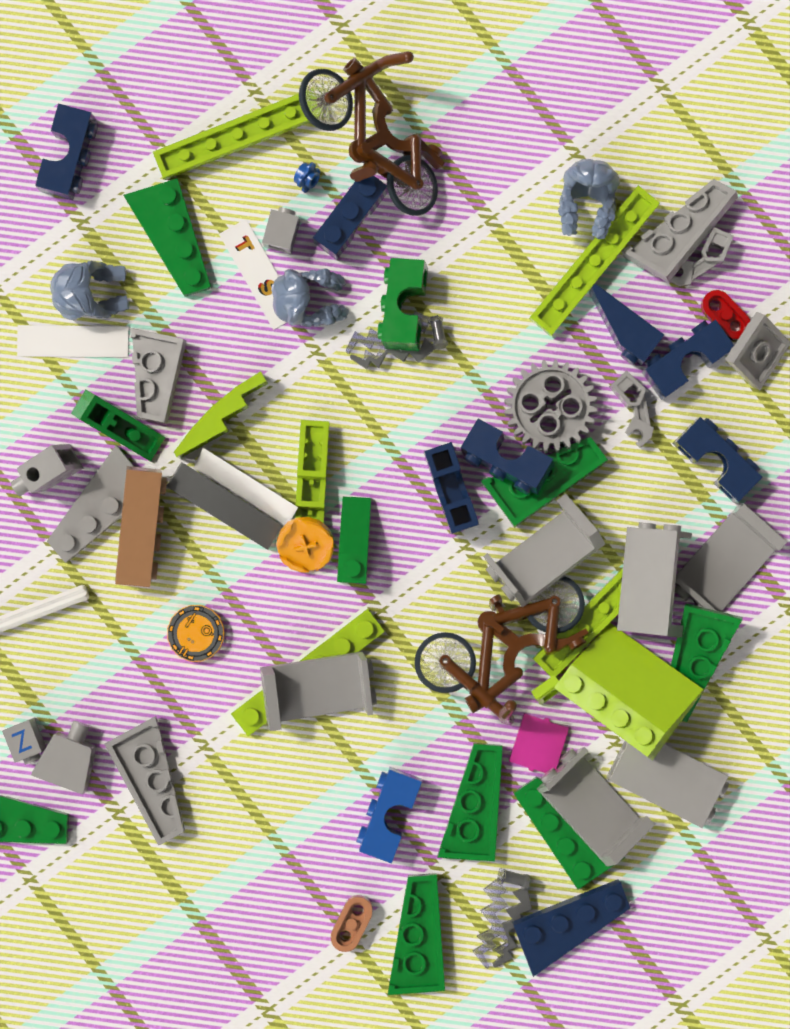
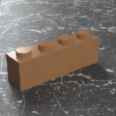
M131 466L126 468L115 584L150 587L151 579H157L158 563L153 562L154 551L159 552L161 534H156L157 523L163 522L164 506H159L160 494L165 495L167 477H162L161 469Z

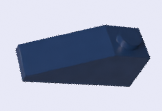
M594 284L589 294L617 349L622 352L620 356L632 365H635V363L642 365L664 334L600 286Z

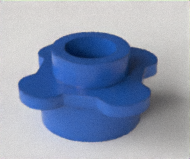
M313 162L300 165L294 175V182L298 187H302V192L304 193L314 188L320 178V169L315 168L316 164Z

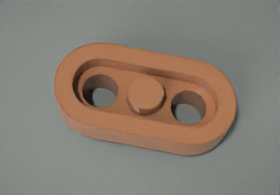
M354 895L346 901L331 932V943L338 951L349 952L358 945L372 917L373 908L368 898L362 895ZM361 905L364 911L361 914H356L353 911V907ZM348 931L351 937L344 940L340 937V933Z

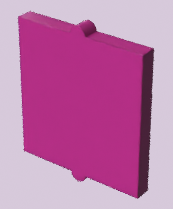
M524 713L509 762L528 767L531 772L537 770L546 773L551 768L556 770L569 727L550 722L547 717L541 719Z

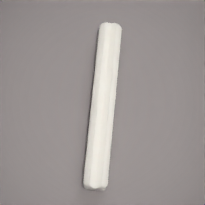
M80 585L1 615L0 633L88 600L89 593L85 585Z

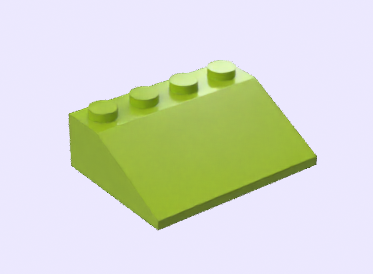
M611 623L578 656L554 687L652 761L704 691V689L627 634L618 631L617 627Z

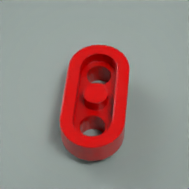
M721 290L710 291L701 301L702 313L708 320L713 322L716 319L730 340H738L750 322L748 315L728 294ZM712 301L718 302L719 310H713L710 303ZM731 322L739 324L738 331H733L730 328Z

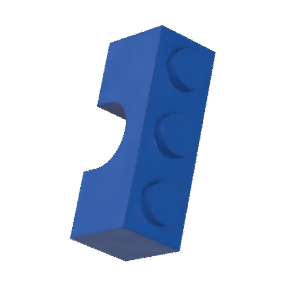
M390 766L387 773L381 772L376 786L381 791L377 800L371 799L366 813L371 818L367 827L361 826L356 840L357 843L361 844L359 852L392 864L402 832L394 830L387 825L384 818L389 808L395 805H402L412 809L422 783V778Z

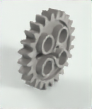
M543 360L542 368L538 369L532 363L531 373L522 369L521 375L523 379L513 378L516 388H507V393L513 396V398L504 399L505 405L512 408L504 412L505 416L513 417L507 422L508 427L517 426L514 436L524 435L523 445L531 440L533 441L534 449H537L541 444L543 445L544 453H547L549 447L554 446L556 453H559L560 444H564L569 450L571 449L570 440L573 439L580 444L581 438L579 433L589 434V430L585 425H594L595 420L589 415L597 414V408L590 406L597 402V397L589 396L594 391V386H584L588 376L578 378V367L570 372L568 371V362L562 368H558L557 360H554L552 367H548L546 361ZM550 381H557L561 388L559 391L552 393L546 390L545 385ZM567 390L571 391L570 395H567L566 397L560 399L556 403L555 411H553L552 409H548L545 411L546 402L553 404L563 395L564 392H566ZM533 398L538 401L539 405L534 410H527L523 407V402L526 399ZM570 402L578 405L579 411L575 414H567L563 410L564 405ZM545 411L534 423L530 422L531 418ZM546 420H551L557 425L556 429L552 432H544L540 426Z

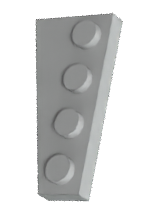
M713 179L686 200V205L675 213L672 211L668 214L661 225L653 231L649 229L641 236V240L633 247L630 245L622 251L623 257L669 283L738 198L737 191Z
M117 445L47 540L49 545L65 563L73 559L122 517L127 466H135Z
M155 716L104 745L159 846L184 833L185 828L158 719Z

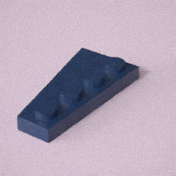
M617 879L512 921L532 976L534 977L625 913L630 909L622 884Z

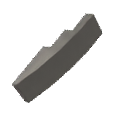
M183 462L180 463L166 485L177 494L267 550L283 527L280 523Z

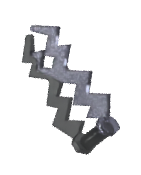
M414 312L413 315H418L422 322V332L425 334L428 325H430L434 337L432 344L424 338L419 351L385 349L381 340L378 339L377 332L370 328L367 338L356 331L354 332L346 348V353L350 354L358 342L371 350L374 343L380 346L376 356L366 349L364 359L350 355L351 360L366 370L371 362L380 368L387 354H391L403 362L410 354L420 363L435 349H444L448 346L442 324L443 317L436 315L429 318L421 313Z
M499 868L497 879L483 889L493 903L480 911L491 923L492 927L477 935L484 944L472 951L486 969L490 966L483 953L496 947L493 942L494 938L500 936L505 942L494 949L501 955L492 963L494 968L511 960L513 956L509 950L518 947L509 935V931L514 928L512 921L522 918L520 913L532 910L528 894L530 875L519 874ZM506 882L519 885L521 889L513 891V894L520 903L506 909L512 919L502 923L495 914L508 907V904L500 896L508 892L502 884Z

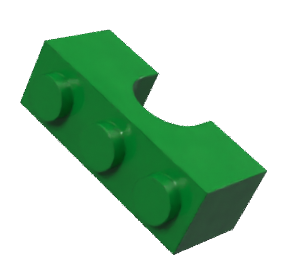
M390 258V266L385 267L384 284H387V293L381 297V312H384L383 322H379L377 332L378 339L381 340L385 349L419 351L422 322L418 315L404 314L401 312V308L407 298L426 295L428 267L425 260Z

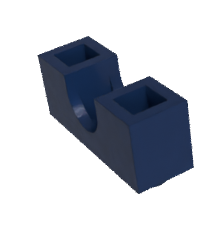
M58 103L51 132L56 138L69 142V151L59 161L42 159L35 187L40 192L72 201L74 200L75 193H80L83 178L80 177L83 166L86 167L90 159L88 146L90 139H95L98 130V123L95 122L96 118L92 112Z
M375 176L359 182L355 181L313 236L314 244L335 260H338L354 239V234L369 214L372 215L387 195V185Z
M716 319L710 324L704 320L691 330L694 334L686 341L683 337H680L669 345L668 348L671 352L663 357L658 353L645 362L648 368L642 374L661 400L689 381L681 368L684 356L696 355L709 367L730 352L734 344Z
M699 417L672 444L692 463L698 462L706 453L717 455L723 463V471L713 484L733 503H737L763 478L758 473L760 468L751 459L747 458L745 460L738 454L739 447L729 438L724 440L717 433L718 427L710 419L706 418L703 420Z
M478 418L461 446L462 454L465 456L464 460L475 467H479L481 464L490 469L489 473L501 481H504L506 478L514 482V487L524 494L529 495L532 492L538 495L554 468L553 458L529 445L519 458L513 460L503 458L499 454V448L505 440L503 431Z
M452 442L424 451L450 534L479 525L471 498L468 495L462 478L461 468Z

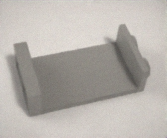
M564 494L557 500L563 511L561 514L495 563L488 553L483 556L489 564L486 571L495 583L499 580L502 581L504 586L501 587V590L511 602L516 599L524 607L605 545L599 531L567 494Z
M739 504L677 573L675 592L685 601L690 598L699 607L721 612L774 551H780L787 541L745 504Z
M639 522L638 528L627 527L617 625L618 631L682 637L683 626L672 624L679 541L680 538L691 539L692 533L681 531V526L669 524H664L663 530L656 529V524Z
M363 652L260 667L266 720L270 731L282 730V721L363 708L368 716L373 715L372 705L377 704L376 692L374 687L370 688L369 680L370 677H374L373 665L371 660L366 659Z
M625 740L606 776L610 782L702 829L705 823L709 824L716 812L714 805L718 797L722 798L725 795L729 783L726 782L729 776L664 744L652 761Z
M585 747L577 750L572 748L561 757L560 760L563 763L556 770L551 768L541 777L543 783L537 790L606 866L617 865L655 824L648 816L639 818L585 759L584 755L588 752Z

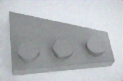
M130 328L134 352L132 353L133 364H135L136 382L134 384L137 417L167 424L187 341L182 338Z

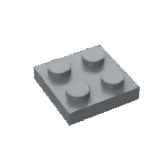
M756 312L736 344L730 350L725 361L751 387L761 390L790 346V341L766 315Z

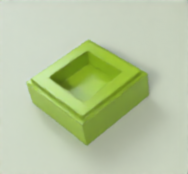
M555 675L531 691L540 705L559 693L554 688L559 682Z

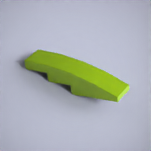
M258 372L239 384L215 403L190 429L174 451L175 456L181 459L229 432L224 421L249 408L244 397L268 384L262 372Z
M301 420L295 504L298 509L296 510L295 518L311 517L324 523L329 421Z

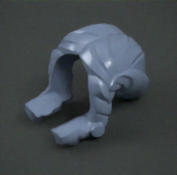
M581 159L564 173V187L559 201L560 207L558 208L559 215L561 216L562 233L568 236L577 234L578 206L573 200L589 196L600 201L603 205L597 211V217L592 226V236H595L597 239H605L608 234V228L611 226V221L615 219V192L620 184V179L617 172L607 162Z
M92 260L87 261V263L63 265L51 280L50 290L54 307L64 318L73 321L83 316L109 318L111 314L116 315L118 312L128 310L130 303L127 300V296L123 297L120 295L108 300H102L97 304L89 289L91 276L99 282L103 280L106 282L125 281L126 267L107 265L103 262Z
M327 268L301 273L293 269H287L284 275L279 276L271 286L274 313L280 320L289 323L291 326L300 325L310 328L313 325L318 327L324 324L331 325L347 318L348 309L344 305L337 304L323 306L318 312L311 316H306L305 310L310 301L308 282L316 281L321 286L336 291L342 290V287L346 285L344 277L330 272Z

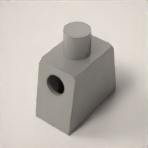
M70 444L51 445L17 468L20 477L13 480L11 486L18 496H22L28 491L31 493L44 492L84 468Z
M73 721L68 735L61 732L55 733L33 769L31 776L82 795L87 792L96 752V745L85 741L90 726L79 721Z

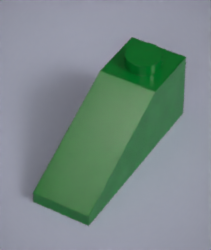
M86 389L71 412L79 420L150 462L165 439L161 434Z
M346 496L342 498L337 582L367 583L371 498Z

